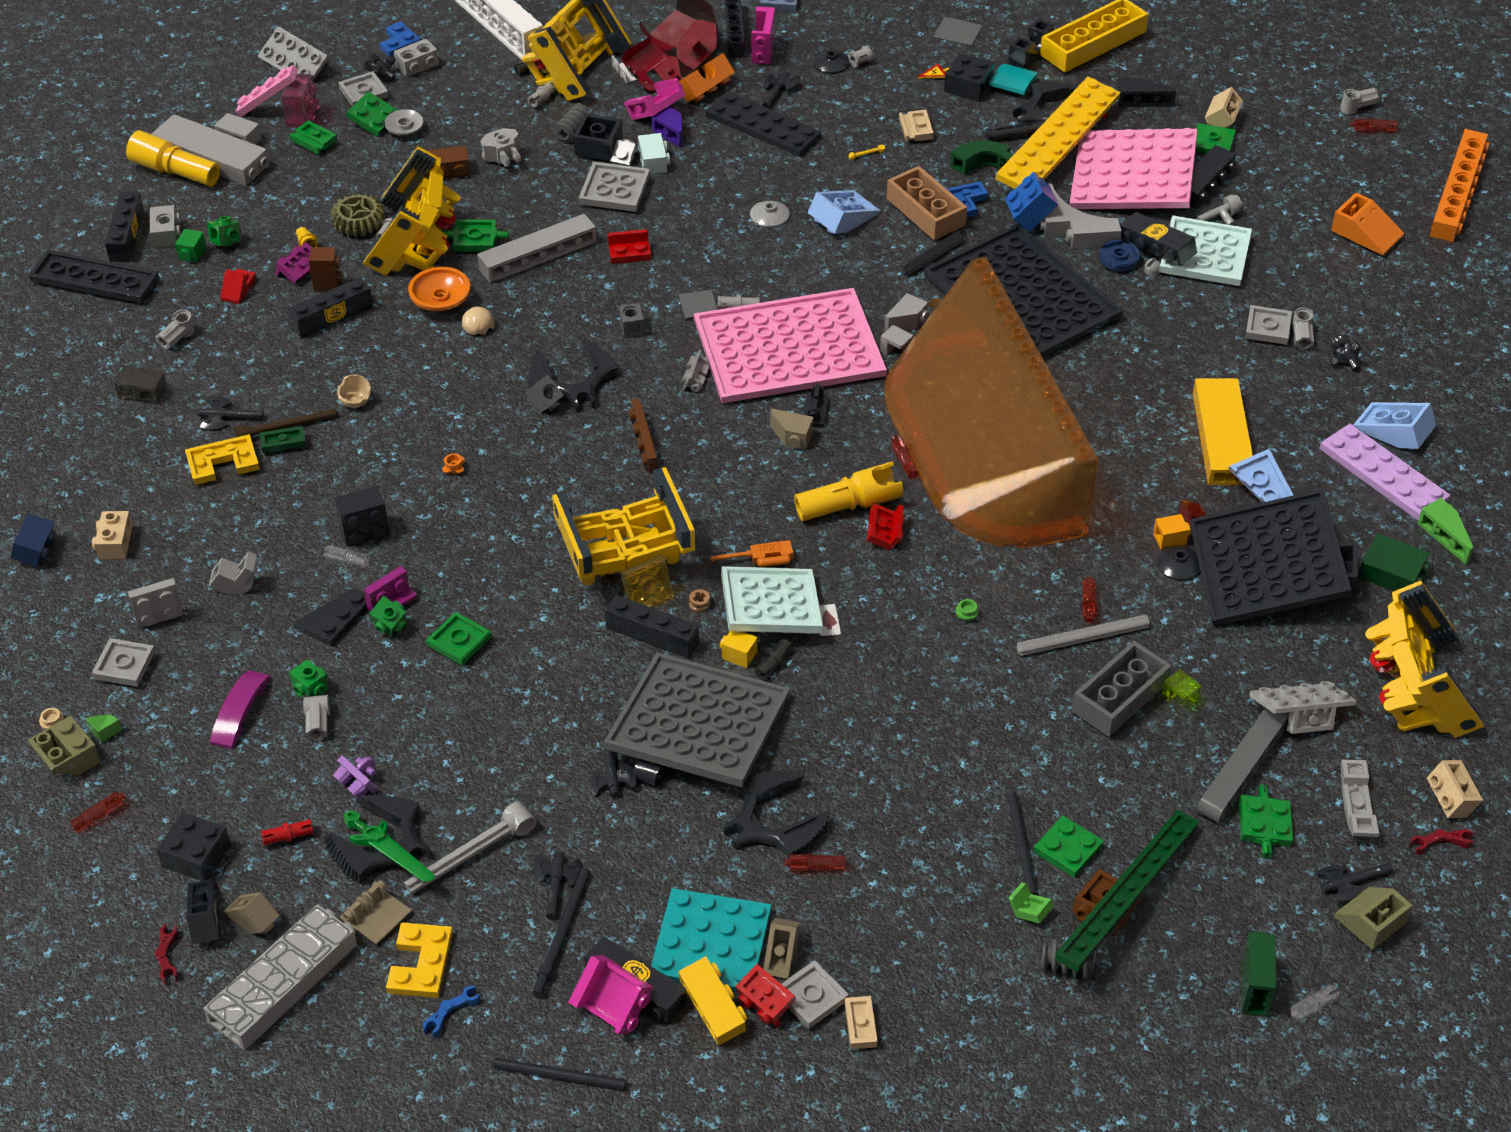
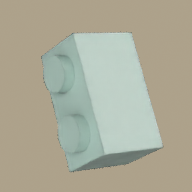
M661 133L639 135L638 148L642 168L650 169V174L666 173L667 164H670L669 152L665 153L667 152V143L662 140Z

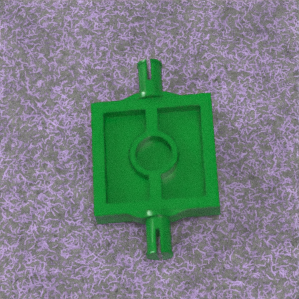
M456 219V226L453 231H442L447 235L446 239H453L454 252H484L494 248L497 239H509V230L497 231L496 220Z
M1264 784L1258 786V797L1240 796L1241 840L1262 845V857L1266 858L1267 856V859L1273 857L1272 846L1290 847L1293 842L1290 801L1270 798L1269 787L1267 785L1264 787Z

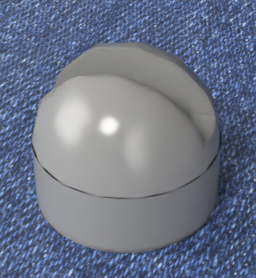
M1155 258L1149 259L1145 264L1144 272L1149 276L1159 275L1161 263Z

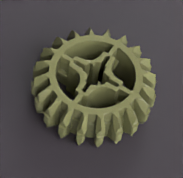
M360 193L354 196L352 194L350 197L344 196L343 200L339 199L338 203L333 204L331 220L336 231L340 232L341 235L347 234L348 238L351 236L356 238L358 236L365 237L367 234L372 235L373 231L378 232L379 228L383 226L385 211L383 204H380V200L375 199V196L369 197L368 194L363 196Z

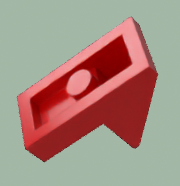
M227 269L224 274L220 296L221 301L240 304L257 279L256 273L236 269V271Z

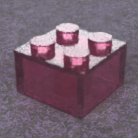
M297 74L295 81L284 88L281 98L286 127L299 128L308 120L314 121L315 111L319 109V98H316L317 84L314 83L313 75Z

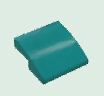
M1003 63L992 76L989 85L1024 95L1030 91L1031 83L1037 80L1038 73Z

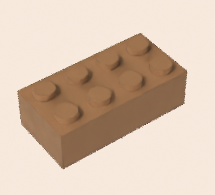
M920 166L887 180V199L933 240L966 226L967 206Z

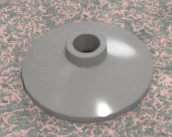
M408 109L394 111L385 119L386 129L396 135L413 134L423 126L422 116L418 112Z
M763 201L752 207L750 218L758 226L774 228L785 224L789 219L790 213L789 209L780 202Z

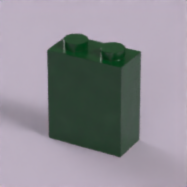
M1377 533L1361 562L1360 579L1392 591H1397L1422 581L1423 577H1420L1421 574L1426 575L1430 566V562H1427L1429 552Z
M1249 932L1241 960V1014L1268 1017L1276 990L1275 934Z

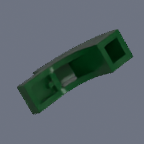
M968 142L951 151L950 167L963 175L982 166L994 167L1000 170L1013 154L1010 153L1011 147L999 142Z

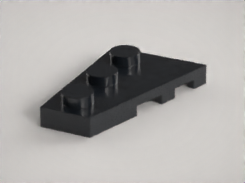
M354 587L295 621L294 628L332 647L368 609L365 593Z

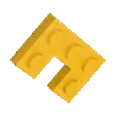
M250 434L185 449L194 485L216 480L213 465L234 460L238 475L260 470Z
M401 923L396 942L397 950L420 952L417 968L391 966L386 985L387 994L439 998L453 934L452 927Z

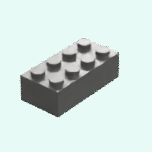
M1132 641L1074 693L1072 712L1110 737L1168 684L1172 665L1136 641Z

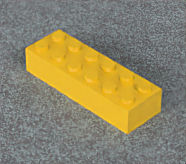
M1115 0L1042 36L1040 55L1063 72H1067L1145 33L1148 13L1129 0Z

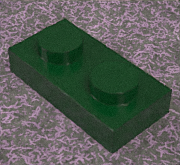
M303 426L260 433L263 454L306 447Z

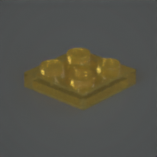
M661 554L620 572L626 598L651 607L673 597L665 557Z

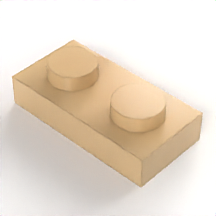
M871 996L845 998L844 1005L850 1049L877 1047Z

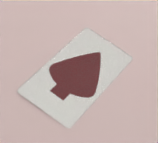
M835 604L819 605L823 624L821 636L841 634Z

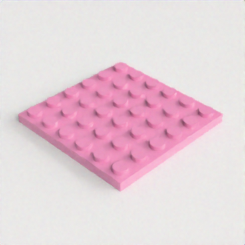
M1197 129L1089 130L1079 141L1070 206L1075 209L1190 208Z

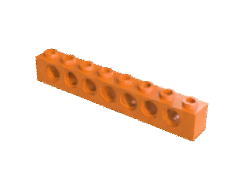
M1468 129L1464 130L1432 224L1430 237L1454 242L1455 236L1460 235L1467 214L1466 211H1468L1488 151L1489 142H1486L1488 134Z

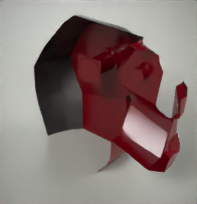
M677 0L676 10L650 34L640 20L639 26L646 39L626 50L621 60L627 70L632 74H636L639 78L638 82L649 91L655 90L654 83L646 74L651 69H654L663 81L674 78L680 80L696 70H701V66L712 60L720 48L718 25L712 5L705 0Z

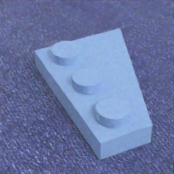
M1269 449L1233 464L1228 468L1261 502L1293 496Z

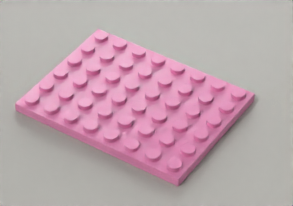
M854 288L694 314V321L710 364L721 403L811 389L816 384L828 386L886 376L887 369Z

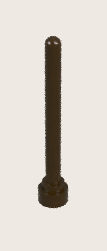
M331 409L250 428L243 425L234 426L235 435L240 437L250 434L251 437L261 432L280 430L337 417L338 411Z

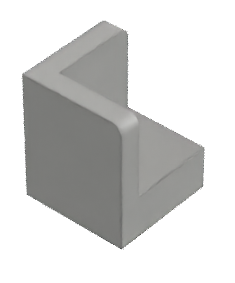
M892 325L881 335L880 352L887 355L895 347L911 352L913 350L914 335Z

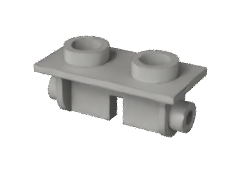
M700 349L695 357H690L686 367L689 370H686L683 375L682 381L685 383L682 391L689 387L692 391L698 392L703 387L710 364L708 358L699 356Z

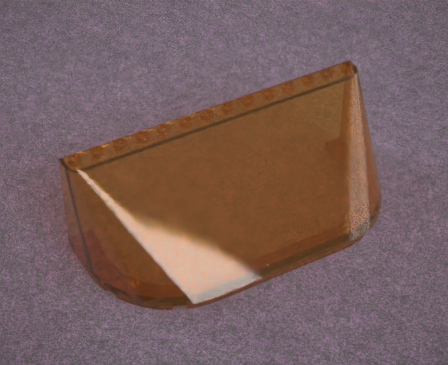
M987 257L974 259L968 264L889 370L884 386V399L888 413L933 506L941 517L952 522L958 531L988 544L1004 546V543L1017 544V548L1037 547L1087 536L1098 458Z

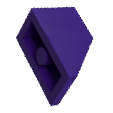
M669 106L652 116V131L656 134L661 133L663 138L681 147V113Z

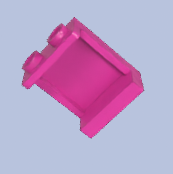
M756 7V31H752V63L770 65L775 39V8Z
M674 78L655 83L654 87L657 95L653 98L651 95L624 102L631 119L654 116L685 96L679 80Z
M596 955L591 956L568 1003L576 1008L585 1007L616 1028L614 1032L618 1035L629 1034L636 1028L639 1022L638 1016L641 1010L648 1004L651 997L649 994L653 986L606 956Z

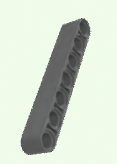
M1265 707L1202 796L1196 812L1218 823L1223 820L1287 728L1289 712L1273 713Z

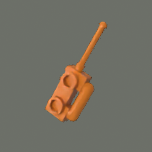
M786 540L750 545V550H746V552L717 556L711 555L710 560L714 562V560L747 556L752 557L753 565L758 564L759 567L789 564L791 559H793L794 553L791 541Z

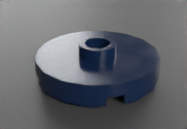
M1111 240L1100 249L1099 259L1106 268L1114 271H1129L1139 264V249L1133 243H1123L1124 240Z

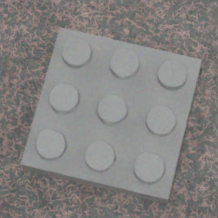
M593 162L580 193L579 204L636 212L650 177V169Z

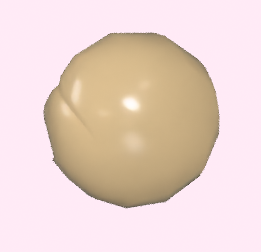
M476 306L465 312L462 318V327L467 334L486 335L489 328H495V321L492 314L486 308Z
M359 375L344 377L341 385L338 386L337 395L339 402L353 409L364 406L370 397V383L363 376Z

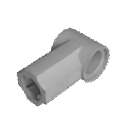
M1375 88L1362 91L1354 89L1345 90L1340 105L1341 112L1352 115L1357 112L1358 108L1378 103V91Z
M1298 308L1295 311L1291 330L1294 332L1295 346L1299 350H1307L1314 345L1313 312L1308 308Z
M179 310L173 314V321L156 336V340L162 348L168 350L182 337H189L194 334L195 326L191 313L188 310Z
M328 695L304 697L303 707L306 718V736L314 742L322 741L325 737H328L329 697Z

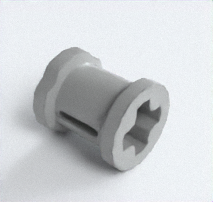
M863 46L861 50L850 51L848 58L853 67H858L863 62H871L873 55L868 46Z

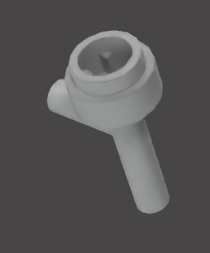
M1229 195L1223 198V205L1197 216V220L1207 221L1220 215L1227 225L1233 226L1235 222L1231 216L1239 213L1243 208L1241 199L1238 195Z

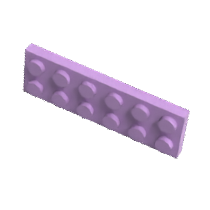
M1348 424L1320 444V450L1417 520L1419 519L1421 509L1437 499L1442 498L1449 502L1450 494L1352 424Z

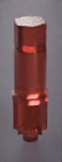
M1354 118V122H1350V127H1353V130L1367 132L1396 131L1397 120Z
M894 435L890 445L895 456L899 459L909 479L916 478L919 471L909 452V448L901 436Z
M1086 577L1082 581V617L1089 623L1093 622L1094 618L1097 617L1098 606L1096 601V581L1093 577Z
M115 791L103 800H99L97 804L69 821L70 826L75 833H78L105 815L108 816L110 812L124 804L122 800L126 798L123 792L118 794Z
M789 854V859H784V866H789L790 871L845 869L846 863L845 856Z

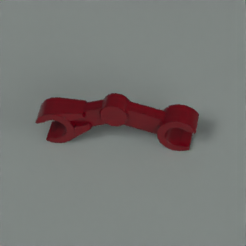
M1437 829L1434 833L1425 837H1412L1409 847L1414 844L1420 845L1416 849V855L1423 854L1426 847L1443 841L1451 842L1462 848H1470L1474 840H1466L1464 838L1471 839L1473 832L1468 829L1452 832Z
M164 924L160 928V944L155 951V957L161 967L159 973L161 981L167 986L165 979L167 975L173 974L176 982L179 978L176 968L170 966L167 958L169 947L177 940L179 932L175 925L173 932L166 934L168 928Z

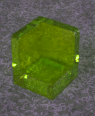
M1180 669L1164 681L1161 696L1167 701L1178 695L1183 700L1189 698L1196 702L1199 700L1201 685Z

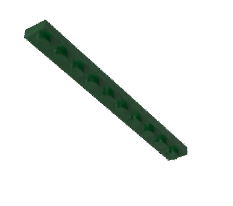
M1177 810L1056 952L1054 960L1078 972L1194 833L1199 821Z

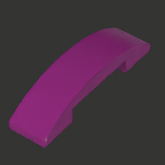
M248 670L238 679L218 714L210 738L211 745L228 749L234 748L242 733V722L257 695L262 696L271 680V675Z

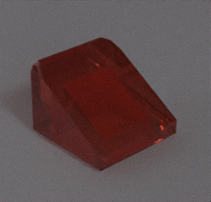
M1187 500L1180 501L1179 512L1184 521L1188 522L1189 526V519L1206 516L1199 503Z

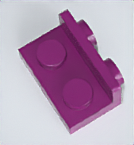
M305 242L300 247H294L288 257H282L277 262L275 274L279 276L283 273L294 284L310 273L309 256L311 246Z
M402 566L364 589L367 608L372 611L383 596L392 602L397 601L403 606L417 598V593L409 587L407 571Z

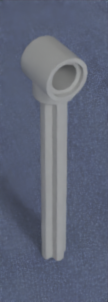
M522 802L511 803L504 810L500 823L427 868L435 875L434 880L506 835L510 834L513 836L516 834L517 836H524L535 827L537 820ZM413 876L405 881L404 885L407 887L408 892L413 894L431 882H424Z

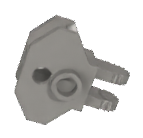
M502 128L485 134L480 141L481 146L484 148L482 158L485 161L502 163L505 167L510 166V160L512 159L516 163L521 162L518 152L520 149L519 134L515 129Z

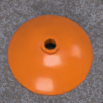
M450 267L429 268L418 273L410 281L408 287L409 297L414 304L423 309L446 311L457 307L467 299L470 294V282L468 277L457 269Z

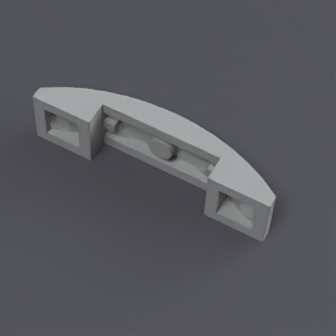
M1342 759V795L1349 830L1353 836L1378 837L1376 815L1372 813L1368 790L1369 773L1366 760Z

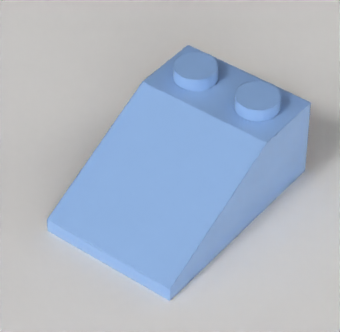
M845 190L816 192L808 214L814 217V221L823 224L828 232L838 234L851 231L878 215L881 210L856 191Z
M1371 402L1353 426L1361 432L1397 448L1413 450L1419 449L1435 428L1436 422L1431 403Z

